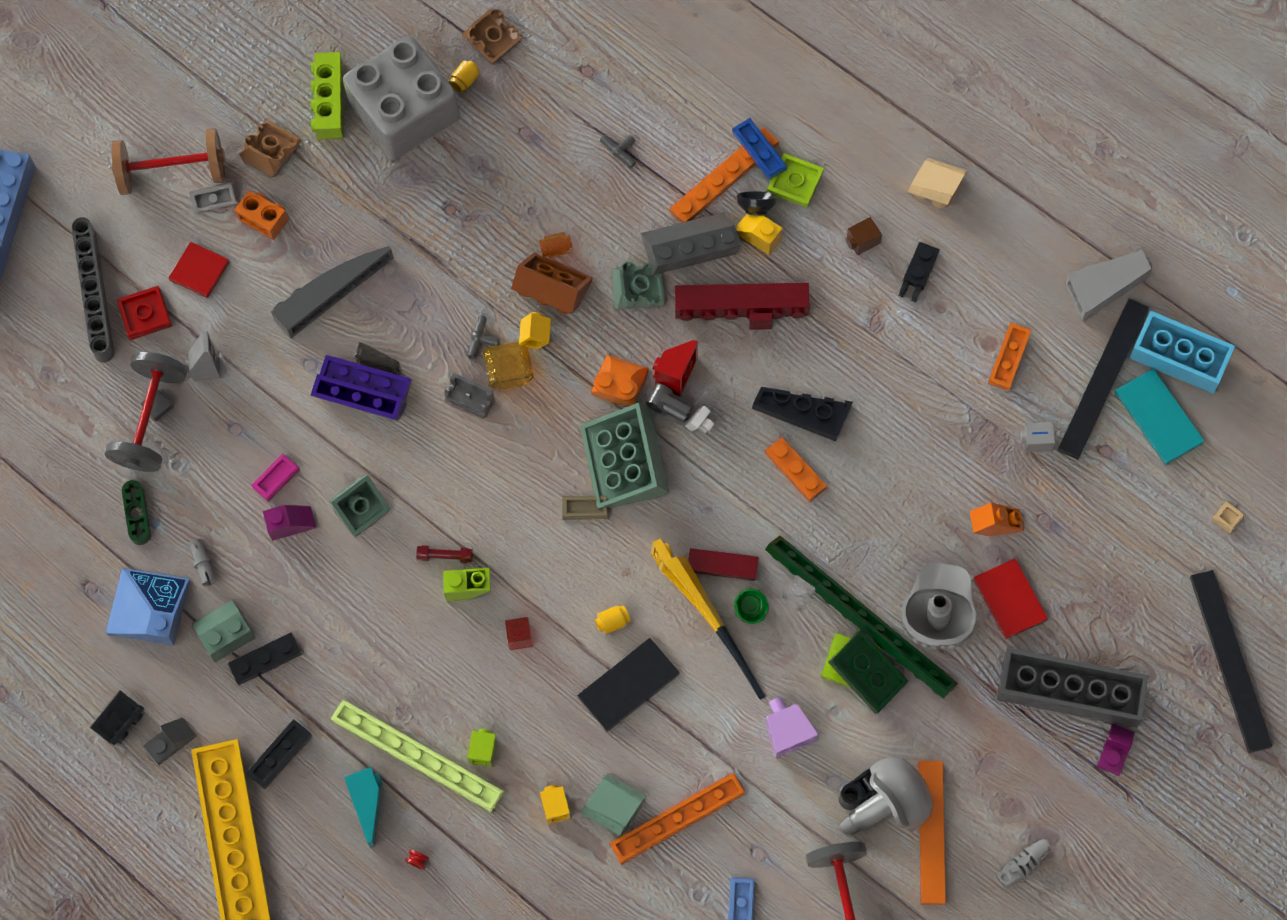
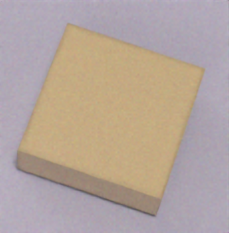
M1226 501L1213 516L1212 521L1230 534L1244 518L1245 514Z

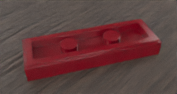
M690 548L688 562L696 574L756 581L757 556Z

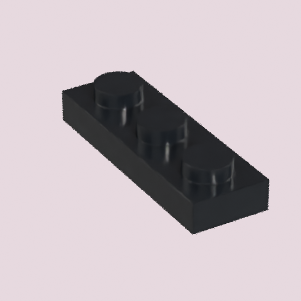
M291 632L229 662L228 665L239 686L302 655Z
M293 719L250 767L246 774L263 789H266L312 737V734Z

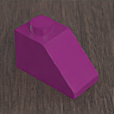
M282 505L263 511L267 530L272 541L316 529L311 506Z

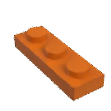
M1010 322L990 375L989 385L1007 391L1010 390L1031 329Z
M783 437L765 450V455L809 503L827 489V485Z

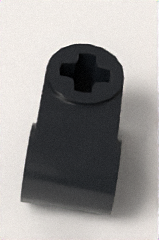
M870 768L842 788L839 803L844 809L853 810L878 793L870 785ZM848 792L854 793L857 799L855 801H848L844 794Z

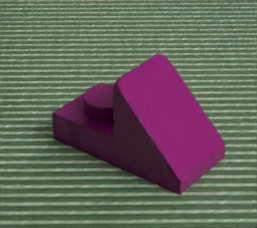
M1112 723L1096 768L1120 776L1127 754L1132 747L1135 732Z

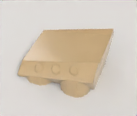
M927 158L914 178L908 192L918 199L927 198L932 200V204L936 208H946L948 205H951L968 170Z

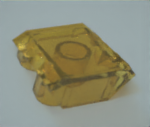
M519 342L491 346L483 350L488 382L492 388L505 390L521 387L534 378L528 347L519 345Z

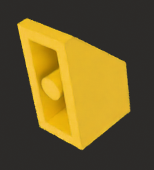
M746 214L736 226L738 236L767 255H770L782 240V227L765 216Z

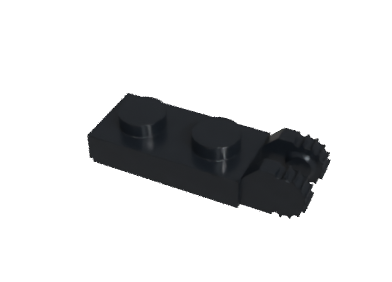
M922 242L918 243L903 278V284L898 296L904 297L908 286L911 285L916 287L911 301L917 302L921 290L925 288L940 249Z

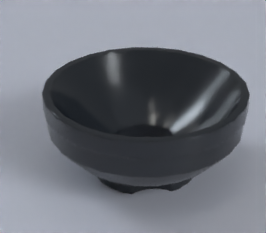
M749 191L737 194L738 205L745 210V213L750 215L767 214L774 207L777 200V195L769 192Z

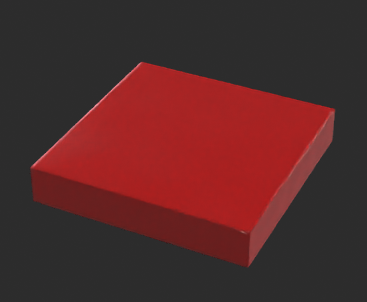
M190 242L168 278L170 281L208 298L230 262L229 259Z
M159 286L116 299L129 340L172 327Z

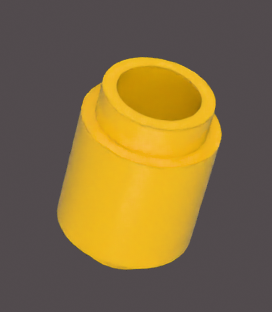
M463 61L450 76L449 84L459 93L468 90L480 75L478 66L472 61Z
M616 605L597 613V619L594 620L599 633L603 631L605 635L622 629L631 622L624 605L620 607Z

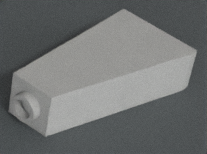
M1140 250L1068 273L1065 284L1081 320H1087L1146 280L1152 269V262L1148 256H1145L1144 251Z

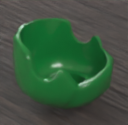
M752 588L741 591L736 596L733 605L735 615L742 622L748 624H756L763 621L769 610L766 596L760 590Z

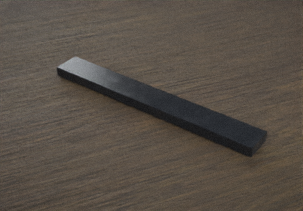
M1128 298L1057 451L1079 460L1147 314L1148 306Z
M1214 570L1191 575L1190 580L1247 752L1249 754L1272 747V743Z

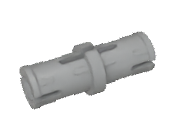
M196 539L198 548H196L192 540L188 543V546L194 558V568L198 569L203 586H209L207 576L212 585L217 580L210 565L212 563L211 558L206 554L202 539Z

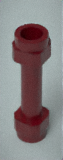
M428 545L417 546L416 559L422 561H429V558L460 560V563H472L473 549L463 547L460 550L430 549Z

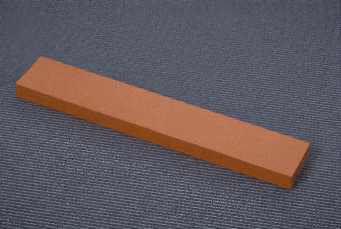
M919 761L918 771L925 779L933 800L931 815L919 827L921 905H945L943 761Z
M733 772L613 840L609 845L620 864L623 865L744 796L746 792Z

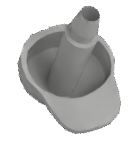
M934 562L928 563L921 568L912 592L903 603L901 612L902 624L907 634L913 638L915 644L920 643L923 648L930 647L932 650L937 648L944 650L948 647L954 649L955 646L964 643L972 635L976 626L977 614L972 601V585L968 571L960 566Z
M888 757L877 761L870 767V785L878 793L857 806L855 812L849 814L840 824V828L845 835H850L861 831L863 827L869 828L893 813L897 826L899 828H908L912 832L927 821L933 807L932 796L925 779L915 767L903 758Z

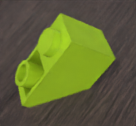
M490 568L443 571L446 601L470 600L490 592Z

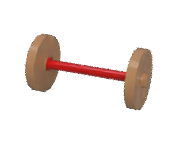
M217 129L206 130L207 153L136 162L129 161L128 152L123 140L113 141L111 150L112 171L120 195H128L132 192L131 171L206 161L209 162L214 183H223L225 180V152L221 146Z

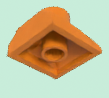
M606 355L601 369L594 379L591 395L626 407L634 405L649 368Z

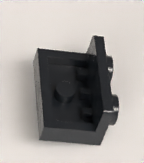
M119 690L89 728L109 744H121L129 734L126 730L130 725L133 724L135 726L144 714L141 712L144 707L138 705Z

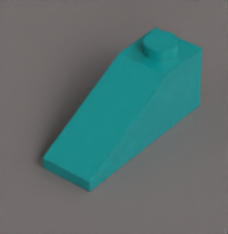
M369 767L348 775L344 779L367 844L372 848L375 846L381 802L379 787L383 786L379 772L374 773L372 768Z

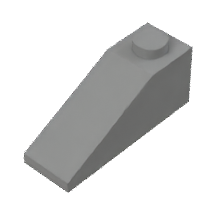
M208 331L201 333L189 350V360H185L187 373H190L193 381L220 378L219 356Z

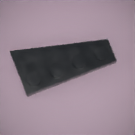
M761 387L754 400L752 409L836 442L853 401L845 400L844 403L834 401V398L824 397V399L813 398L809 394L795 395L791 394L790 391Z

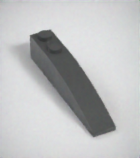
M387 246L346 261L318 276L302 288L296 289L287 300L279 302L271 311L274 321L290 339L394 259L391 248Z

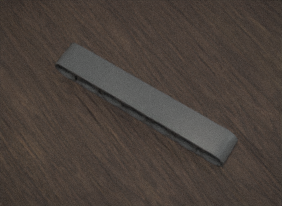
M79 217L72 223V234L89 346L98 361L107 362L114 356V346L97 237L90 220L85 217ZM83 229H87V231L80 233ZM91 248L88 252H83L85 249ZM94 267L92 271L86 272L88 268ZM97 287L94 291L89 292L91 288ZM100 307L97 311H92L93 308ZM103 326L100 331H95L97 327ZM106 346L103 351H98L100 347Z

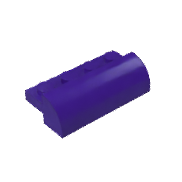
M326 355L320 374L316 376L310 396L398 421L407 404L405 401L412 380Z

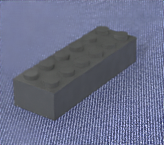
M1007 648L1002 664L997 700L1138 728L1142 722L1149 675Z

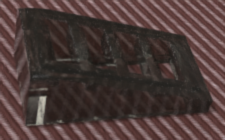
M359 342L355 354L357 364L401 375L402 370L399 361Z

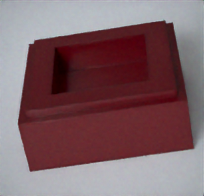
M751 313L749 315V330L772 329V313Z

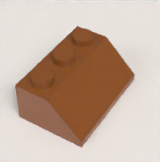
M533 253L518 265L511 289L517 291L521 296L536 299L542 305L555 307L561 313L572 314L582 302L593 277Z

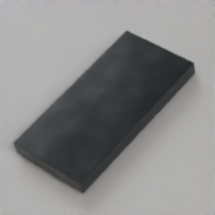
M649 638L580 692L577 697L603 729L608 732L680 675V672L652 639Z

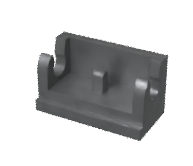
M453 373L450 377L451 383L449 388L445 387V401L485 419L495 401L493 390Z

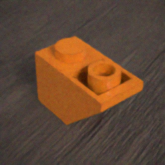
M991 502L970 511L973 533L993 536L1024 531L1020 509Z

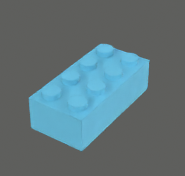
M1150 310L1129 359L1214 394L1235 346Z

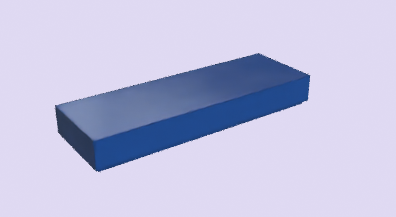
M751 118L732 128V133L768 180L787 170L786 164Z

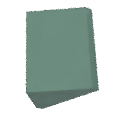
M367 474L329 501L333 512L354 537L391 510Z

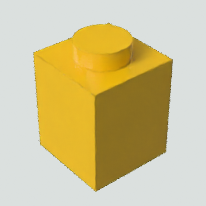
M533 312L521 319L519 345L537 350L547 345L550 338L551 318L545 317L541 313Z
M551 785L545 787L544 791L540 792L547 823L552 824L571 819L563 786Z

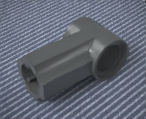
M660 383L656 384L645 402L651 410L657 413L664 412L683 423L688 420L694 408L693 404L674 395L670 388Z

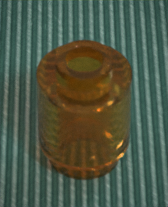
M565 232L544 236V239L539 240L543 257L548 256L551 258L569 253V248H573L570 235H565Z

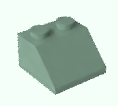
M232 600L192 623L214 662L255 639Z

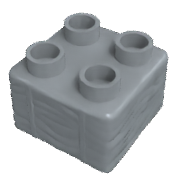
M411 36L404 37L347 72L343 77L349 106L356 113L357 117L361 119L386 155L392 160L406 154L460 118L452 86L424 52L419 43Z

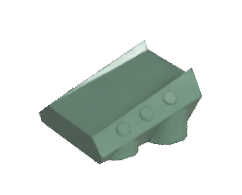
M625 262L620 268H613L611 278L613 281L615 308L664 305L661 273L653 275L650 263L637 267L633 262Z
M606 774L585 804L581 814L587 816L591 821L606 827L607 831L611 834L621 836L627 831L641 810L646 795Z

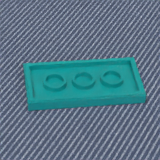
M1154 369L1115 390L1116 396L1165 465L1204 443V439Z

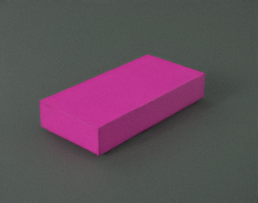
M282 454L251 487L269 502L300 469Z

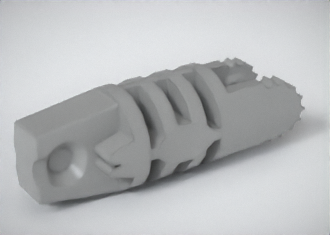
M1042 839L1037 841V843L1035 842L1007 863L997 875V880L1006 889L1011 887L1040 865V862L1050 853L1048 840Z

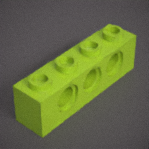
M314 53V62H311V73L314 75V80L311 81L312 94L314 93V99L311 100L312 113L314 112L315 118L311 119V130L316 133L317 140L343 138V61L341 53Z

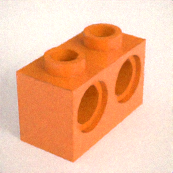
M249 190L234 209L239 221L272 240L276 238L288 221L286 209L279 203H271L259 192L254 193ZM253 206L258 207L255 210H249ZM269 217H276L274 220H267Z

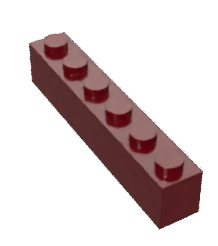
M809 283L675 285V319L690 321L693 318H702L704 320L725 318L727 320H735L739 317H747L749 319L751 313H772V319L787 316L799 319L809 316Z

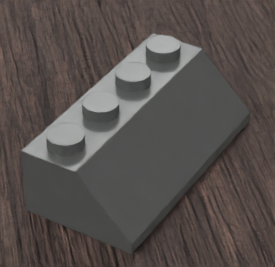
M724 212L641 233L653 275L735 255L741 247L735 225Z

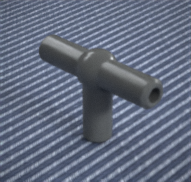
M603 135L600 138V142L612 151L613 156L621 159L630 168L635 166L636 161L625 152L635 142L633 136L629 135L619 145L614 143L607 135Z
M485 316L478 317L475 330L471 335L472 341L467 355L470 359L476 358L480 343L495 347L499 345V338L483 334L487 321Z

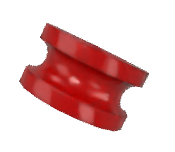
M409 850L410 857L406 858L405 862L413 867L425 870L426 866L424 863L429 861V857L417 851Z

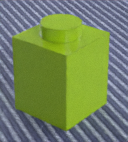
M488 729L472 730L467 755L469 764L493 766L497 737L496 734H492L493 731Z

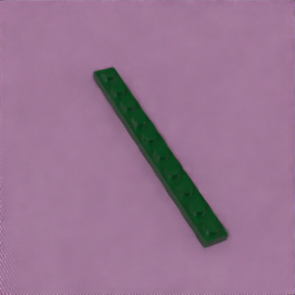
M778 536L767 545L765 550L775 560L779 561L790 573L802 580L808 588L820 595L826 603L838 610L844 618L850 620L868 635L880 648L887 651L898 663L911 671L916 678L929 686L934 693L944 699L955 689L958 683L782 536Z

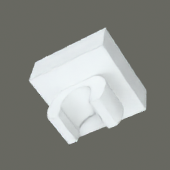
M705 406L698 408L685 427L691 432L698 428L704 433L710 431L714 423L706 417L711 411Z

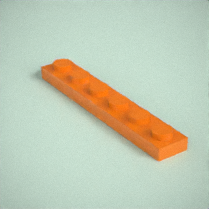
M764 127L760 130L775 149L779 145V140ZM741 146L670 207V213L681 223L693 220L752 169L756 163L744 147Z

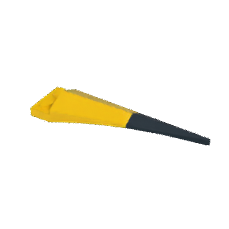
M661 538L654 541L650 553L661 572L705 618L741 668L760 700L764 698V693L686 556H675L672 558L673 552L667 542L663 543Z

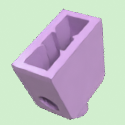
M782 697L769 702L773 714L766 717V725L776 758L817 741L818 734L797 704L786 707Z

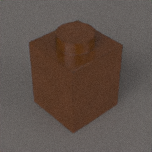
M869 217L848 228L846 243L851 250L854 249L856 254L859 255L879 245L882 234L872 218Z

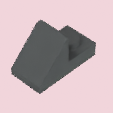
M180 718L161 725L160 729L162 732L143 746L155 762L160 765L197 736L186 721Z

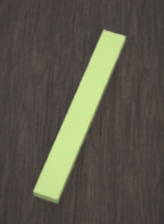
M342 700L331 717L332 722L491 813L504 794L503 790L345 700Z

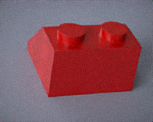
M692 340L667 349L663 352L661 358H656L653 365V370H655L653 375L655 386L657 383L663 384L670 388L674 395L681 397L698 360V341Z

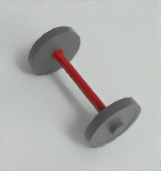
M138 352L132 356L130 366L135 372L151 380L133 443L117 441L108 443L104 455L107 459L122 467L143 472L159 471L163 459L155 451L142 446L159 382H183L188 370L180 361L169 356L153 352Z
M863 842L832 844L806 854L808 867L822 868L834 866L845 920H855L843 864L866 856L867 851Z

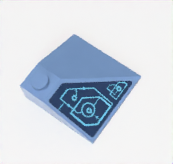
M122 568L106 635L174 646L190 579Z

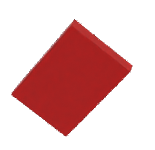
M1015 558L973 578L1005 640L1047 621L1048 618Z

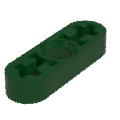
M130 480L122 487L128 535L134 544L144 545L151 538L145 493L138 481ZM135 487V489L138 490L135 492V498L137 501H133V498L129 493L131 492V488ZM133 508H141V516L138 518L130 516ZM136 524H140L141 530L145 532L142 533L141 538L135 535L138 533Z

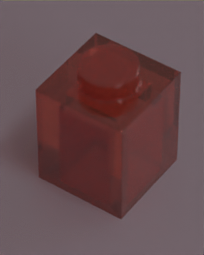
M528 617L505 620L510 650L533 647Z

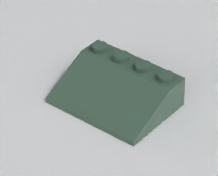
M636 403L580 425L594 495L597 496V509L651 500L669 493L650 408L641 403ZM600 496H607V501L603 502V500H600Z

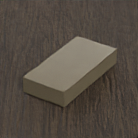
M562 496V519H608V507H603L600 510L597 509V496ZM600 496V500H603V502L607 501V496Z

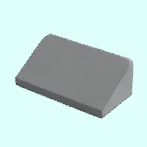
M233 182L189 192L194 213L237 204Z

